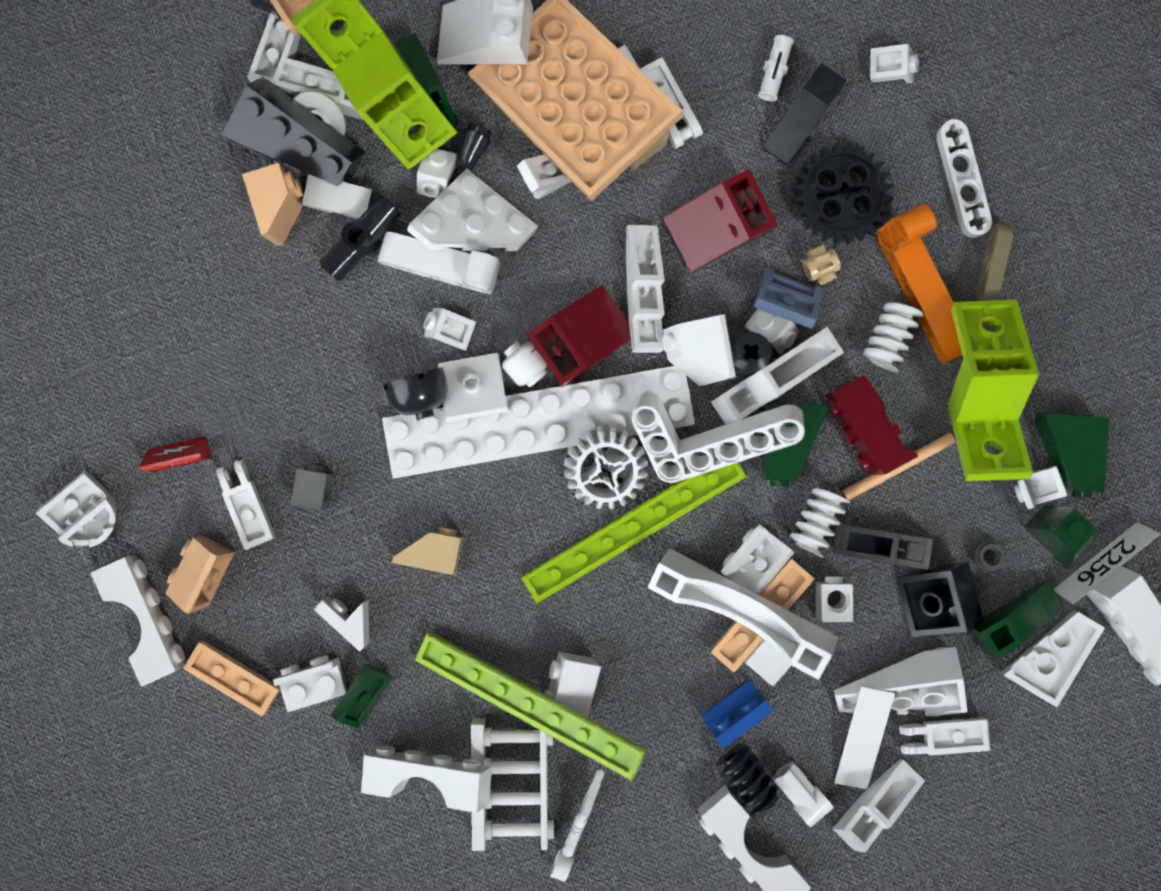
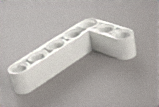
M644 392L637 396L631 418L658 477L668 483L678 482L793 445L804 436L803 412L795 405H784L682 440L679 439L662 400L655 393ZM650 409L653 413L645 414L641 410ZM786 422H793L796 425L792 427H786L783 424ZM756 432H762L766 435L757 437L753 434ZM660 435L666 439L658 440L653 436ZM733 442L736 445L726 446L723 443ZM704 452L706 455L699 456L694 453ZM672 461V462H675V463H677V464H676V465H669V464H667L666 462Z

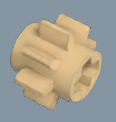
M820 245L807 252L809 258L803 260L802 263L805 274L811 282L818 279L819 285H823L837 278L835 272L841 270V264L834 249L825 251L824 245Z

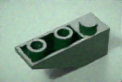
M1045 580L983 617L984 622L970 631L982 652L997 660L1024 644L1064 606L1050 582Z

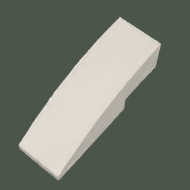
M903 759L898 760L856 800L834 826L833 830L854 851L866 853L883 828H891L925 780Z

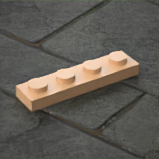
M790 558L760 596L789 610L814 581V578ZM734 621L709 651L731 671L735 672L763 638L741 623Z

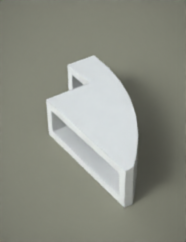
M826 327L766 365L760 371L711 401L725 425L739 421L759 407L779 397L844 352L829 328Z

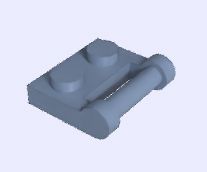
M766 266L753 307L812 329L817 321L824 288L817 285L811 287L776 274L775 269Z

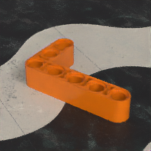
M921 203L893 217L877 230V238L911 307L923 313V317H917L937 358L943 364H947L961 357L962 352L951 312L953 300L921 239L936 229V219L930 207L925 203Z

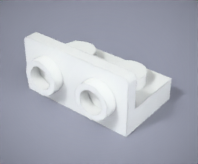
M324 655L310 660V666L299 669V665L295 664L280 670L281 675L273 679L274 686H280L287 712L340 697L346 693L348 688L338 657L329 660L328 655Z

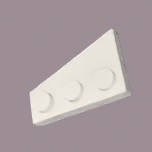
M1073 610L1001 671L1000 674L1049 704L1058 707L1105 628Z

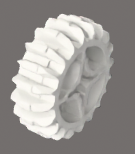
M599 426L597 428L598 435L593 436L592 432L587 430L585 432L586 441L577 437L575 443L578 448L569 447L568 454L571 457L564 460V465L568 467L564 471V476L571 479L568 482V488L570 490L576 489L575 497L577 499L585 496V505L589 506L595 500L596 507L600 510L603 507V502H608L609 508L613 510L615 506L614 501L619 500L620 504L625 506V496L628 495L630 498L635 499L636 493L633 488L642 489L644 487L640 479L647 478V471L643 468L648 465L646 458L642 457L645 453L643 447H636L638 442L635 437L627 440L628 434L625 430L616 436L615 427H610L608 434H604L603 428ZM602 447L616 448L624 453L608 454L604 452ZM592 452L595 459L594 463L587 467V471L580 473L584 459ZM600 458L604 464H608V467L611 468L612 478H610L608 472H604L603 469L601 470ZM631 463L628 477L619 484L617 475L625 469V465ZM602 482L607 484L609 488H598L592 485Z

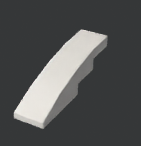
M628 225L626 227V275L632 353H661L664 350L662 345L663 329L661 319L665 315L661 285L665 279L657 225Z

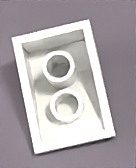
M457 0L443 5L437 63L528 64L533 14L531 0Z

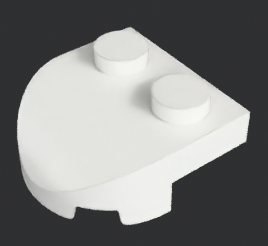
M84 470L38 508L36 514L59 534L58 540L65 545L71 547L74 545H89V547H93L102 543L111 534L116 520V504L112 495Z

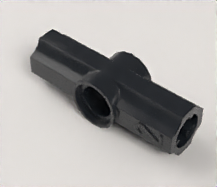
M380 194L357 221L349 222L344 226L340 240L319 262L321 267L337 281L341 282L364 255H369L376 251L379 239L402 213ZM364 232V239L357 244L358 236Z

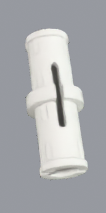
M776 35L774 38L769 60L764 63L763 70L765 74L758 93V97L765 101L774 102L777 100L782 78L788 72L786 64L794 42L792 38L785 35ZM779 58V62H778V66H777V69H776V72H775V75H774V79H772V76H773V73H774V69H775V66H776V63H777V59Z

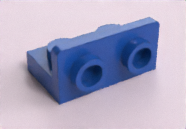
M747 680L705 711L701 717L721 747L725 748L773 712V709L751 680Z

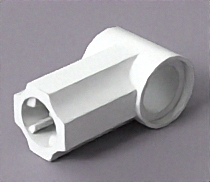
M793 761L784 764L772 777L792 801V806L810 828L834 808L820 789L810 783L805 774Z

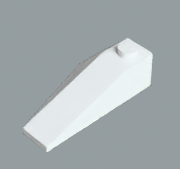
M938 647L933 650L923 651L834 690L839 712L854 713L861 687L895 693L891 709L896 710L897 715H907L908 710H925L926 716H942L968 712L964 680L956 647Z

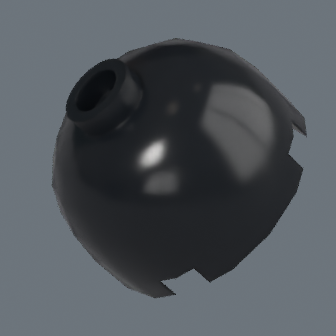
M443 367L383 384L391 407L397 413L404 416L415 415L416 420L434 416L433 409L443 404L448 391Z

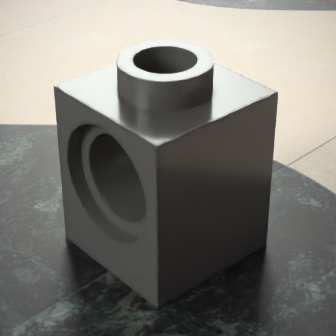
M307 464L306 469H296L290 506L318 511L327 510L334 474L326 473L325 466Z

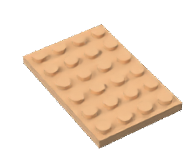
M547 0L532 14L528 64H477L467 73L470 80L591 201L683 117V110L568 0Z

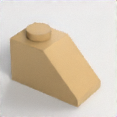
M439 526L438 531L428 533L395 555L392 563L454 575L457 572L464 536L457 535L456 529Z

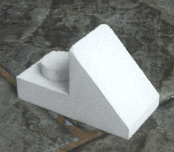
M546 155L524 159L517 165L524 182L536 199L542 198L571 182Z
M327 597L315 607L314 610L359 652L370 643L368 600L361 603L350 616L346 613L348 611L347 607L336 598L332 600Z

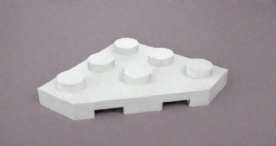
M466 169L409 224L407 231L433 251H444L445 247L462 248V251H487L488 248H505V251H518L535 233L538 226L471 171Z

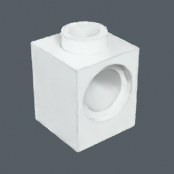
M825 576V581H816V619L821 622H853V584L843 581V576ZM838 590L841 595L840 602L835 606H829L827 601L828 595L832 591Z

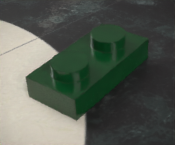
M366 663L331 713V716L336 722L359 728L393 677L386 670Z

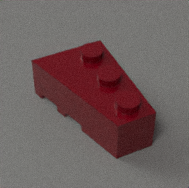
M865 375L857 377L826 394L829 400L826 402L827 408L834 418L838 417L844 428L841 429V433L845 441L849 445L853 444L858 453L855 458L863 472L868 471L869 475H886L918 457L914 449L907 451L900 441L898 435L902 433L901 429L897 424L892 426L884 412L886 406Z

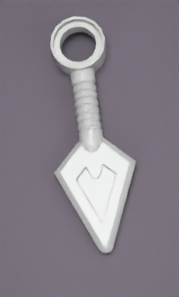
M601 768L596 771L586 792L580 811L574 819L563 849H559L550 877L565 882L574 861L575 849L587 823L604 776V770Z

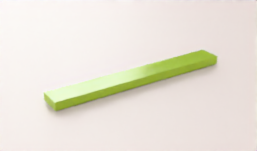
M737 462L678 481L523 575L521 579L538 604L747 476Z
M433 632L426 633L415 661L631 781L635 778L647 752L646 748Z

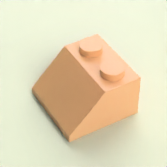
M275 163L244 173L242 176L261 235L274 245L280 246L284 244L303 207L300 197L303 196L304 192L299 179H294L290 170L286 171L279 163Z
M205 536L193 537L192 540L189 539L182 548L181 556L183 559L179 567H175L167 579L169 587L165 594L182 611L188 614L208 607L236 551Z

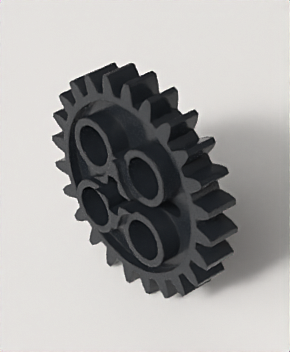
M836 143L832 148V153L825 146L820 151L821 157L813 153L810 156L812 164L804 162L801 168L805 173H798L795 177L801 183L794 185L792 188L793 192L800 194V196L792 201V204L801 205V208L795 215L806 216L802 226L805 227L812 224L814 226L811 231L812 236L818 231L823 232V242L830 235L833 236L835 245L840 242L842 237H844L847 245L853 242L854 235L858 241H862L865 238V232L872 235L876 231L874 224L881 226L885 222L880 215H887L891 211L890 208L884 205L894 200L893 196L886 194L887 191L894 187V184L884 182L890 175V172L881 173L879 171L884 162L880 161L874 164L872 162L875 155L874 152L867 157L863 156V146L856 153L852 152L851 143H848L844 151H841L839 143ZM849 171L858 172L862 177V182H853L850 179ZM819 176H828L831 179L832 186H822L818 180ZM864 188L869 189V193H866V192H859V193H857V192H855V191H858V190L864 189ZM839 189L844 194L851 193L845 200L843 195H835ZM816 195L831 196L822 200L816 199ZM854 201L863 202L866 206V213L857 212L854 208ZM824 205H830L835 209V218H829L824 214Z

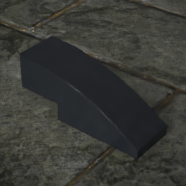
M840 524L837 525L833 554L929 570L934 539Z

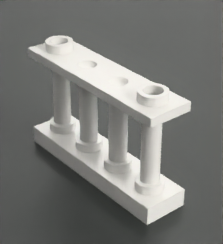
M486 718L473 719L471 723V759L481 761L483 766L492 767L491 777L492 774H540L541 792L492 793V789H490L489 805L477 813L472 812V851H485L487 840H492V837L541 836V850L548 849V839H554V820H548L547 746H553L552 736L541 730H491V727H486ZM491 743H540V761H492V758H486V746H491ZM492 805H541V823L492 824V820H487V809H492Z

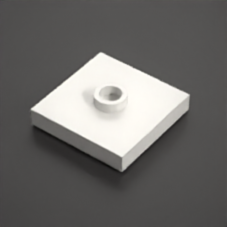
M498 353L438 363V368L443 367L447 379V397L443 402L447 422L508 412Z

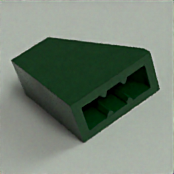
M414 33L393 43L422 88L453 126L458 124L442 84L417 34Z
M784 405L762 406L760 407V413ZM795 405L803 412L804 436L793 445L761 455L762 480H770V486H789V480H798L828 411L827 405ZM786 422L783 425L786 427H792L796 424L793 422Z
M1054 413L1035 414V422L1052 466H1058L1066 490H1072V497L1092 498V492L1104 493L1109 418Z
M1044 505L1024 526L1068 570L1091 549L1098 532L1077 509Z

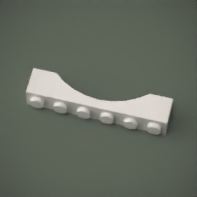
M671 548L659 562L648 586L649 589L675 603L706 608L741 623L769 642L790 665L818 680L832 657L839 637Z

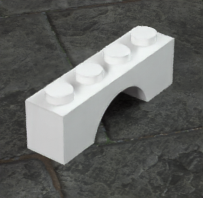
M136 555L128 556L91 572L103 601L122 603L128 606L139 619L141 626L140 643L128 659L140 686H145L185 666L183 649L173 639L171 622L161 612L158 605L160 604L159 595L149 585L146 578L147 569L142 560L138 559Z
M378 746L375 751L364 755L361 793L390 798L403 791L411 777H421L431 781L439 788L447 808L477 813L489 805L492 767L483 766L481 761L474 759L458 762L452 761V757L448 755H434L432 758L423 756L422 751L408 750L401 753L395 752V748L392 746Z
M726 784L698 808L701 816L699 823L710 836L714 833L722 841L719 844L722 851L730 860L735 857L742 865L739 868L741 873L750 883L756 881L762 888L761 891H809L811 889L805 876L786 854L772 858L762 857L753 853L745 845L744 829L750 816L746 808Z

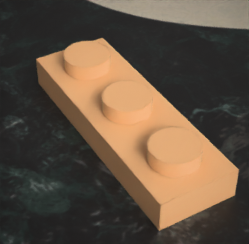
M203 640L197 644L183 668L262 717L267 713L280 691V686H274V683Z

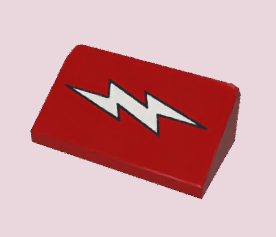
M199 437L148 449L140 464V471L157 472L209 460L211 455L207 438Z

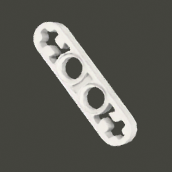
M952 119L944 123L938 130L936 135L937 144L960 229L967 237L977 238L987 233L991 228L992 217L968 129L962 121ZM950 128L953 133L957 132L959 135L954 141L952 137H946V133ZM960 146L963 147V149H958L953 153L949 152V150H951L954 147H956V149ZM960 156L967 161L968 167L965 172H958L954 169L952 162L955 157ZM963 186H970L974 189L975 199L968 202L961 197L960 191ZM978 204L979 208H977L973 212L972 210L968 212L965 211V209H969ZM974 217L976 220L982 221V225L978 227V230L976 226H970L969 221L974 219Z

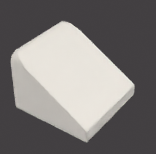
M765 639L759 643L744 661L771 686H774L791 667L785 658Z

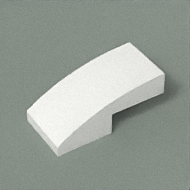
M308 175L301 205L327 213L334 212L359 219L368 209L372 189L346 182L335 186L315 176Z

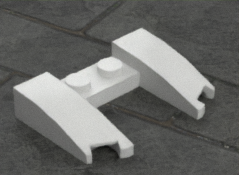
M270 13L247 76L250 83L265 77L285 93L295 96L306 91L321 92L332 98L344 115L364 120L355 110L333 71L294 60L301 33L299 32L294 36L282 18Z

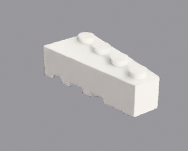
M1121 566L1088 592L1087 596L1126 644L1130 654L1145 669L1143 673L1147 679L1158 686L1159 684L1161 685V605L1140 574Z

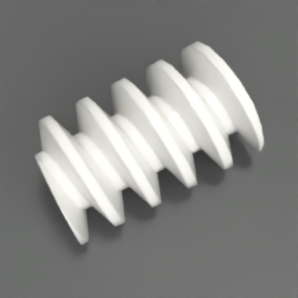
M891 302L886 303L883 307L887 314H881L878 318L882 325H876L873 329L877 336L870 337L868 340L873 348L864 349L863 354L875 365L892 372H898L899 370L892 365V362H903L904 358L897 351L909 349L902 340L914 338L907 329L908 327L918 328L919 324L912 318L913 316L923 317V313L909 305Z
M813 488L812 493L818 500H807L806 503L812 511L803 510L801 512V515L807 522H796L795 525L801 533H791L790 537L796 542L797 546L824 558L818 547L829 548L830 545L823 537H834L835 533L829 528V525H840L841 522L834 515L835 513H846L840 506L841 502H851L828 490Z

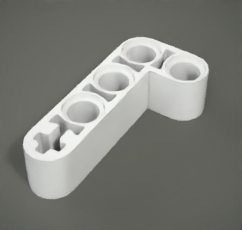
M388 231L385 232L377 260L378 263L388 267L486 294L493 293L500 268L498 258L483 252L471 251V254L448 247H445L444 251H433L418 239Z

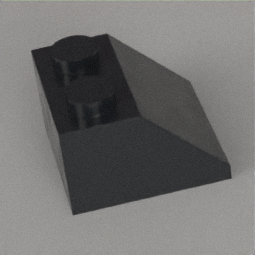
M968 562L940 565L929 570L925 569L896 577L912 637L968 632L984 622Z

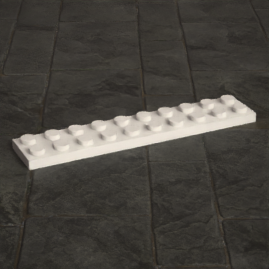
M676 366L570 384L563 388L559 386L506 396L508 412L452 422L446 421L444 407L433 409L434 416L421 420H416L415 415H397L382 418L392 478L577 446L575 443L577 437L582 438L584 441L587 440L585 435L587 430H590L593 436L598 435L597 428L599 426L603 428L604 434H608L610 427H615L616 436L623 430L627 432V437L638 435L631 418L635 399L644 392H652L660 397L674 428L695 425L686 373ZM650 409L641 410L645 414L653 413Z

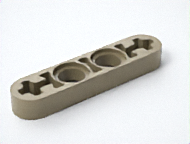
M995 223L992 227L974 301L999 300L1014 234L1013 226ZM983 326L985 330L991 332V326Z

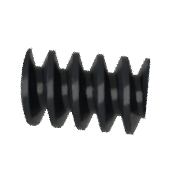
M744 333L730 344L736 376H751L766 367L770 361L772 354L771 345L767 338L760 333ZM747 350L751 353L748 360L743 357Z
M742 744L725 753L717 761L716 765H725L720 773L722 777L730 774L733 776L727 783L729 787L739 784L740 787L735 792L736 797L747 795L742 805L745 808L751 805L755 806L749 814L754 818L775 805L780 789L772 784V778L765 774V768L757 764L758 759L754 754H750L749 746Z

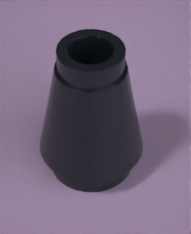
M469 122L467 128H463L456 164L473 171L474 166H476L492 141L489 139L492 132Z

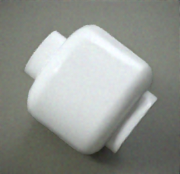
M516 341L503 352L507 358L503 361L502 367L518 386L527 384L528 387H531L547 373L545 369L547 364L530 341L522 345Z

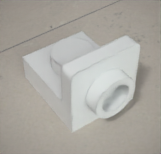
M909 44L871 48L870 80L872 82L904 79L906 83H913L914 73H917L919 69V60L917 53H913Z
M434 308L432 312L428 313L424 321V329H426L424 337L435 339L466 351L476 322L444 308Z

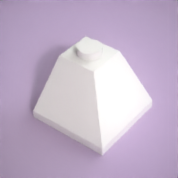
M725 315L676 324L663 329L662 345L667 354L668 361L684 371L686 376L697 385L705 386L736 377Z

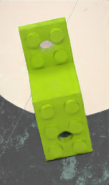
M314 0L290 19L295 28L333 70L357 113L408 170L457 134L453 125L422 88L396 46L359 0ZM337 19L344 20V25L339 30H330V25L333 21ZM421 124L417 132L408 133L412 126Z
M1017 299L953 302L951 312L963 361L947 405L965 481L1030 479L1033 470L1019 418L1039 373ZM983 326H991L997 332H989ZM993 446L1000 451V454H990L984 447Z

